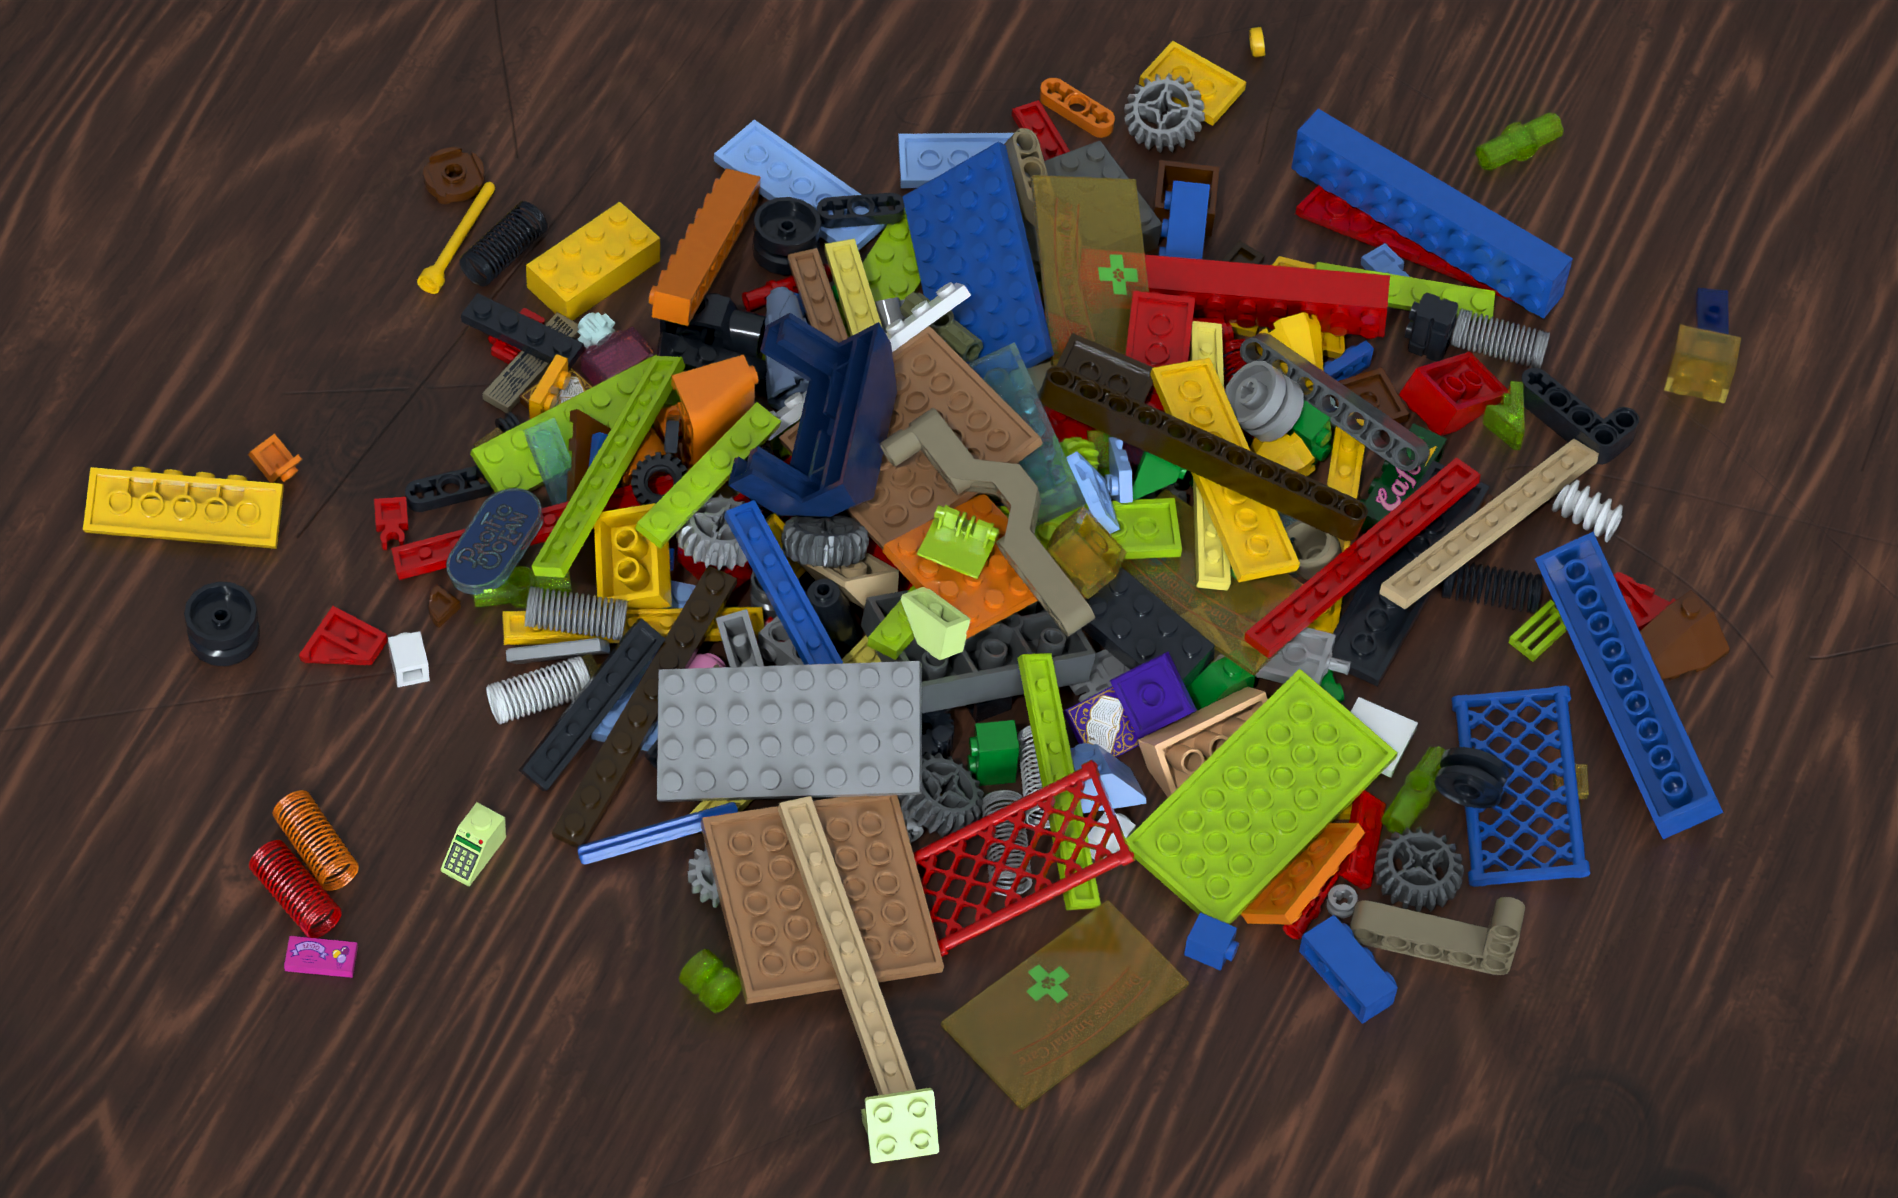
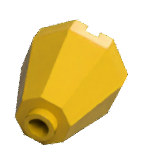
M1304 312L1274 322L1275 329L1268 332L1267 328L1259 332V334L1267 333L1324 371L1321 326L1316 315L1312 314L1310 318L1308 313ZM1255 342L1256 348L1262 356L1263 349L1259 343ZM1280 360L1281 370L1284 373H1287V364L1283 360ZM1306 377L1305 385L1312 391L1313 383Z
M1295 432L1291 436L1286 433L1281 438L1272 442H1261L1255 438L1250 446L1251 452L1302 475L1309 476L1315 470V465H1312L1315 462L1313 455Z

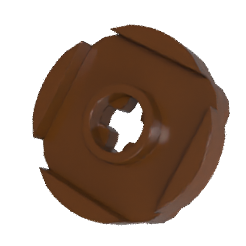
M448 147L440 149L429 157V162L424 166L423 177L425 187L441 204L460 202L477 196L483 187L485 179L483 162L473 152H471V155L462 152V148ZM454 171L456 174L461 175L456 178L449 177V172Z

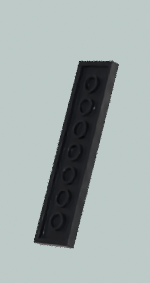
M1432 461L1416 490L1445 466ZM1479 482L1363 580L1332 633L1336 635L1332 657L1351 661L1349 674L1377 687L1379 686L1434 589L1432 588L1408 608L1403 609L1380 594L1381 584L1475 514L1488 495L1490 486Z

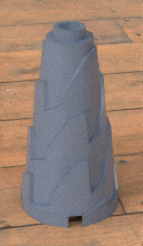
M778 287L771 290L770 294L766 297L765 329L766 325L788 313H792L806 322V318L802 316L797 296L792 291H789L786 287ZM765 355L768 404L772 408L780 410L786 406L784 401L797 392L803 394L807 391L809 381Z

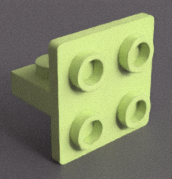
M932 1088L865 1098V1109H861L862 1122L868 1135L869 1153L872 1163L925 1156L939 1152L935 1099Z

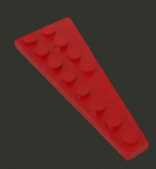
M1320 185L1296 207L1295 214L1300 218L1376 248L1385 243L1401 258L1479 289L1495 291V295L1515 302L1510 298L1502 296L1498 291L1483 282L1475 280L1473 276L1461 269L1451 266L1446 260L1436 254L1426 251L1422 246L1409 238L1401 236L1397 231L1382 222L1374 220L1370 215L1357 207L1349 205L1335 194L1325 191Z

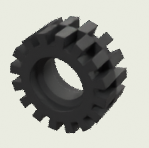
M655 452V456H650L649 454L645 456L644 461L640 460L636 464L637 468L636 470L633 469L631 486L640 506L656 504L665 495L655 494L649 489L648 481L654 473H668L673 478L674 486L688 472L679 458L675 459L669 453L661 455V452Z

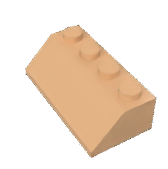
M1247 686L1138 739L1146 766L1167 797L1171 796L1268 700L1264 691Z

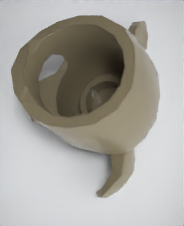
M1296 521L1285 528L1289 539L1294 537L1292 546L1300 562L1298 570L1289 573H1297L1302 578L1309 580L1342 553L1338 538L1308 524Z

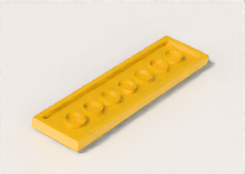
M1210 358L1152 368L1150 375L1165 413L1251 451ZM1191 472L1238 582L1298 570L1300 562L1277 510Z

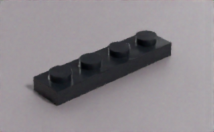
M478 293L461 314V322L551 364L556 354L568 358V372L584 352V343Z
M664 331L658 340L657 356L682 357L686 366L683 371L744 355ZM744 355L748 365H753L758 375V384H755V391L767 394L766 361Z

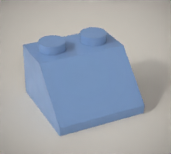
M1082 743L1074 748H1070L1074 771L1081 769L1082 764L1092 759L1097 763L1101 780L1113 809L1146 804V797L1130 767L1098 744ZM1092 778L1085 781L1083 793L1097 796L1098 793ZM1081 799L1083 813L1091 812L1094 801ZM1103 805L1099 807L1098 811L1104 810Z

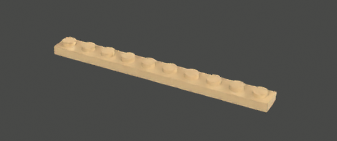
M1575 439L1571 440L1383 582L1380 594L1403 609L1408 608L1561 491L1567 484L1569 485L1595 465L1599 453Z
M808 796L781 802L778 806V812L878 1094L885 1095L916 1090L812 797Z

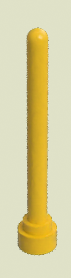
M486 182L435 264L425 268L418 277L417 283L425 292L437 294L445 283L444 271L494 193V183Z

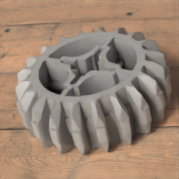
M1168 73L1166 79L1161 80L1160 75L1156 74L1155 81L1153 82L1145 77L1144 87L1135 85L1134 90L1136 94H1129L1128 96L1129 104H1125L1124 110L1127 115H1125L1124 119L1125 124L1129 126V134L1135 136L1138 144L1145 142V147L1148 150L1156 145L1157 151L1161 153L1164 146H1168L1169 151L1173 152L1175 144H1179L1180 147L1184 148L1186 145L1185 139L1194 141V132L1201 131L1202 126L1200 122L1205 120V114L1202 112L1205 106L1204 102L1200 100V92L1194 90L1191 81L1184 84V78L1181 75L1173 81L1172 75ZM1172 97L1182 100L1188 107H1182L1181 104L1174 103ZM1142 119H1148V122L1157 124L1158 128L1149 127Z
M721 493L717 498L711 497L676 532L678 547L684 550V555L693 556L694 563L704 562L706 568L709 565L716 566L718 570L722 566H726L730 570L735 565L744 567L748 560L726 522L724 515L727 510L745 504V501L736 502L733 496L729 499L723 498Z

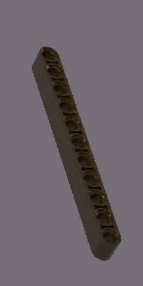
M1053 366L1046 372L1038 395L1039 400L1045 406L1344 541H1352L1357 538L1368 514L1367 507L1358 499L1062 366Z

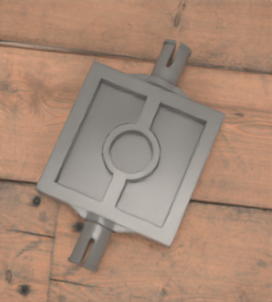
M1306 627L1269 659L1259 652L1255 676L1284 684L1300 668L1317 684L1321 685L1323 677L1329 670L1348 675L1351 661L1332 657L1335 634ZM1241 641L1240 648L1257 651L1247 642Z

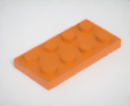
M1330 823L1241 913L1247 924L1292 925V923L1296 922L1301 917L1302 911L1308 903L1318 896L1320 888L1328 878L1338 871L1340 863L1357 847V842L1365 834L1359 823Z

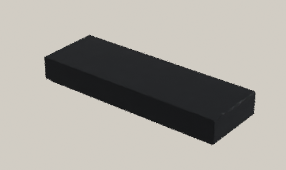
M669 414L667 416L664 445L666 453H677L680 415Z

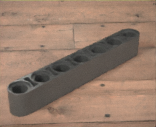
M1260 333L1246 339L1241 344L1240 355L1247 364L1253 361H1266L1300 385L1305 401L1329 416L1333 424L1398 469L1410 471L1428 460L1429 448L1421 438L1267 333ZM1255 342L1261 345L1263 349L1262 356L1256 353ZM1280 360H1283L1287 364V373H1284L1281 370ZM1306 377L1313 383L1312 391L1305 385ZM1331 395H1334L1338 399V408H1335L1331 404ZM1356 412L1363 416V426L1357 423L1355 419ZM1381 430L1388 433L1390 437L1389 444L1382 440ZM1407 447L1414 451L1415 461L1407 457Z

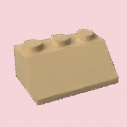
M869 553L865 554V558L859 560L858 563H850L847 567H813L809 564L802 565L800 561H796L815 580L830 579L834 581L849 602L855 603L863 609L865 608L867 597L898 592L899 570Z

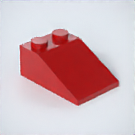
M1466 352L1416 368L1399 393V396L1407 403L1410 410L1417 413L1427 423L1428 428L1432 432L1444 436L1460 430L1508 398L1511 392L1471 352Z

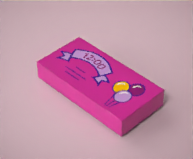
M290 936L284 968L288 972L353 978L358 945L357 942Z

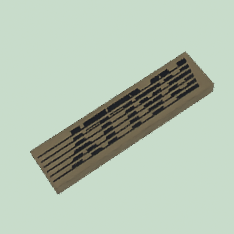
M558 312L546 324V326L573 339H577L580 336L577 332L579 330L578 324ZM521 351L483 392V400L505 413L511 412L519 403V395L535 385L543 377L550 364Z

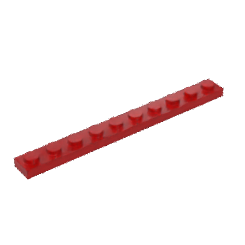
M1456 457L1247 630L1244 641L1269 659L1480 482L1481 474Z
M670 475L651 479L648 481V487L655 494H666L673 487V478ZM628 485L615 489L603 511L640 506L634 496L632 486ZM569 501L538 509L536 521L517 549L546 542ZM518 514L519 517H512L510 521L514 520L523 523V521L518 519L526 518L527 516ZM488 522V523H487V524H490V525H492V526L501 528L500 525H497V524H494V523H491V522ZM506 524L505 527L510 530V533L516 534L514 529L516 526H521V524ZM470 527L391 548L398 579L402 580L449 567L451 556ZM485 527L488 530L498 532L496 529ZM503 530L497 539L499 540L500 538L513 542V545H515L516 541L521 537L522 533H520L515 540L509 539L510 535H508L507 537L502 536L505 532ZM485 531L480 535V539L484 542H490L494 539V533H490L492 535L491 539H483V535L489 533V531ZM501 541L495 542L492 547L494 551L503 552L507 548V544L503 543L504 548L497 550L495 546L501 543ZM474 544V547L479 550L478 553H482L478 559L484 554L497 555L495 552H484L482 550L484 546H489V544ZM464 548L459 552L456 558L457 562L461 563L462 561L459 560L461 553L464 550H469L472 553L470 558L465 556H462L461 558L469 561H474L472 559V557L474 556V551L471 548Z

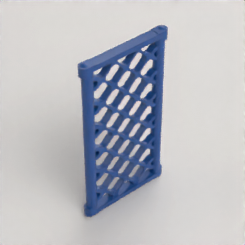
M1568 686L1457 695L1451 699L1452 710L1456 712L1459 747L1472 748L1474 746L1475 749L1497 757L1514 771L1502 788L1504 792H1507L1517 800L1508 809H1502L1498 805L1492 807L1502 815L1494 824L1488 825L1485 822L1479 821V813L1483 812L1486 808L1479 809L1465 806L1471 870L1468 872L1469 885L1472 887L1573 877L1581 878L1590 875L1589 861L1585 859L1568 706L1571 694ZM1555 700L1548 707H1541L1534 702ZM1521 703L1515 710H1509L1501 705ZM1488 706L1482 713L1469 710V707ZM1527 706H1531L1541 713L1531 723L1518 716ZM1494 709H1498L1508 716L1498 726L1485 719ZM1545 718L1557 722L1558 730L1553 731L1550 735H1545L1535 728ZM1512 721L1526 728L1517 738H1512L1503 732V729ZM1483 724L1491 729L1493 733L1486 740L1480 741L1476 738H1471V729ZM1528 734H1535L1543 740L1535 750H1529L1521 744V741ZM1496 737H1502L1511 743L1503 753H1497L1488 747ZM1552 746L1555 749H1560L1561 758L1548 763L1538 755L1545 747ZM1514 749H1519L1529 756L1519 766L1505 759ZM1533 761L1546 768L1538 778H1533L1523 771ZM1549 774H1555L1563 777L1564 786L1552 791L1541 784V782ZM1517 777H1522L1532 784L1522 794L1508 787ZM1535 789H1539L1549 796L1541 806H1535L1526 799ZM1552 802H1558L1566 805L1567 814L1562 815L1559 819H1554L1545 813L1544 810ZM1519 805H1525L1535 812L1525 822H1521L1511 815ZM1539 817L1552 824L1551 828L1542 835L1529 828ZM1505 820H1509L1519 827L1513 836L1509 838L1496 831ZM1556 830L1569 833L1570 842L1562 847H1556L1547 839ZM1523 833H1528L1538 840L1529 850H1523L1514 843ZM1489 836H1495L1505 844L1496 853H1490L1487 850H1482L1481 841L1486 840ZM1540 846H1546L1556 853L1547 863H1542L1532 856ZM1507 849H1513L1522 855V858L1514 866H1509L1499 859ZM1560 858L1573 863V865L1551 867ZM1527 861L1539 867L1518 870ZM1493 864H1497L1506 870L1484 873V870Z

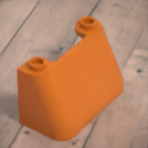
M744 355L671 375L673 390L676 389L681 402L677 403V408L682 417V438L678 439L677 453H673L675 459L679 458L687 470L691 469L754 405L755 384H758V375L755 367L748 365Z

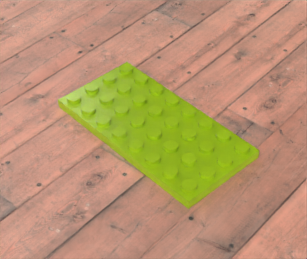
M1299 668L1126 841L1134 853V858L1198 915L1201 912L1230 925L1396 759L1398 752Z

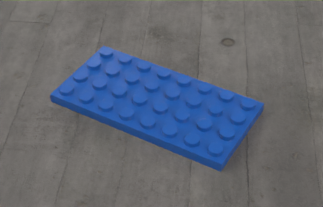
M998 141L902 196L923 294L931 301L938 296L936 292L950 282L953 285L955 283L965 285L971 296L951 309V311L953 312L954 320L978 337L983 343V349L980 351L978 358L971 363H966L983 380L995 386L1011 379L1012 372L1031 368L1054 355L1006 145Z

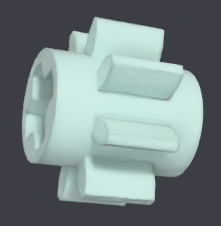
M599 312L589 313L578 324L579 330L577 332L581 335L578 340L584 343L586 349L592 347L594 351L596 349L603 350L610 346L615 339V330L612 328L615 322L606 313L604 315H601Z

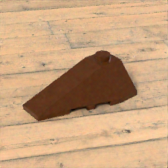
M1692 590L1667 606L1640 631L1662 680L1668 678L1670 681L1679 678L1680 674L1692 670L1696 672L1705 670L1730 651L1714 611Z

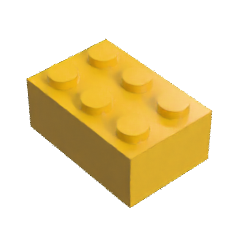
M655 503L603 511L596 521L594 535L597 602L598 597L601 596V608L603 607L605 597L608 598L607 610L611 598L614 599L613 609L616 599L627 600V609H661L672 607L669 541L660 549L635 529L637 522Z

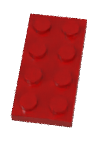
M1133 291L1126 356L1151 367L1188 362L1195 298ZM1153 385L1145 404L1165 412Z

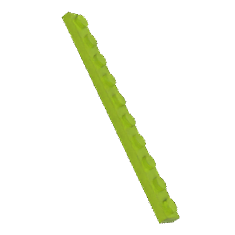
M653 357L531 567L535 576L565 577L673 389L671 375L682 373L686 366L682 357Z

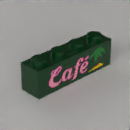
M1414 423L1412 424L1409 431L1428 445V460L1410 471L1400 470L1387 460L1384 461L1381 469L1383 474L1380 478L1375 476L1368 490L1369 497L1367 500L1363 498L1360 500L1368 510L1367 517L1360 530L1361 533L1365 534L1415 492L1432 461L1438 463L1441 461L1447 438ZM1407 447V457L1415 461L1414 451Z

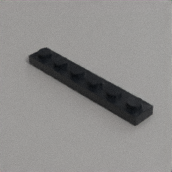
M642 618L637 619L520 767L519 771L542 791H547L666 639Z

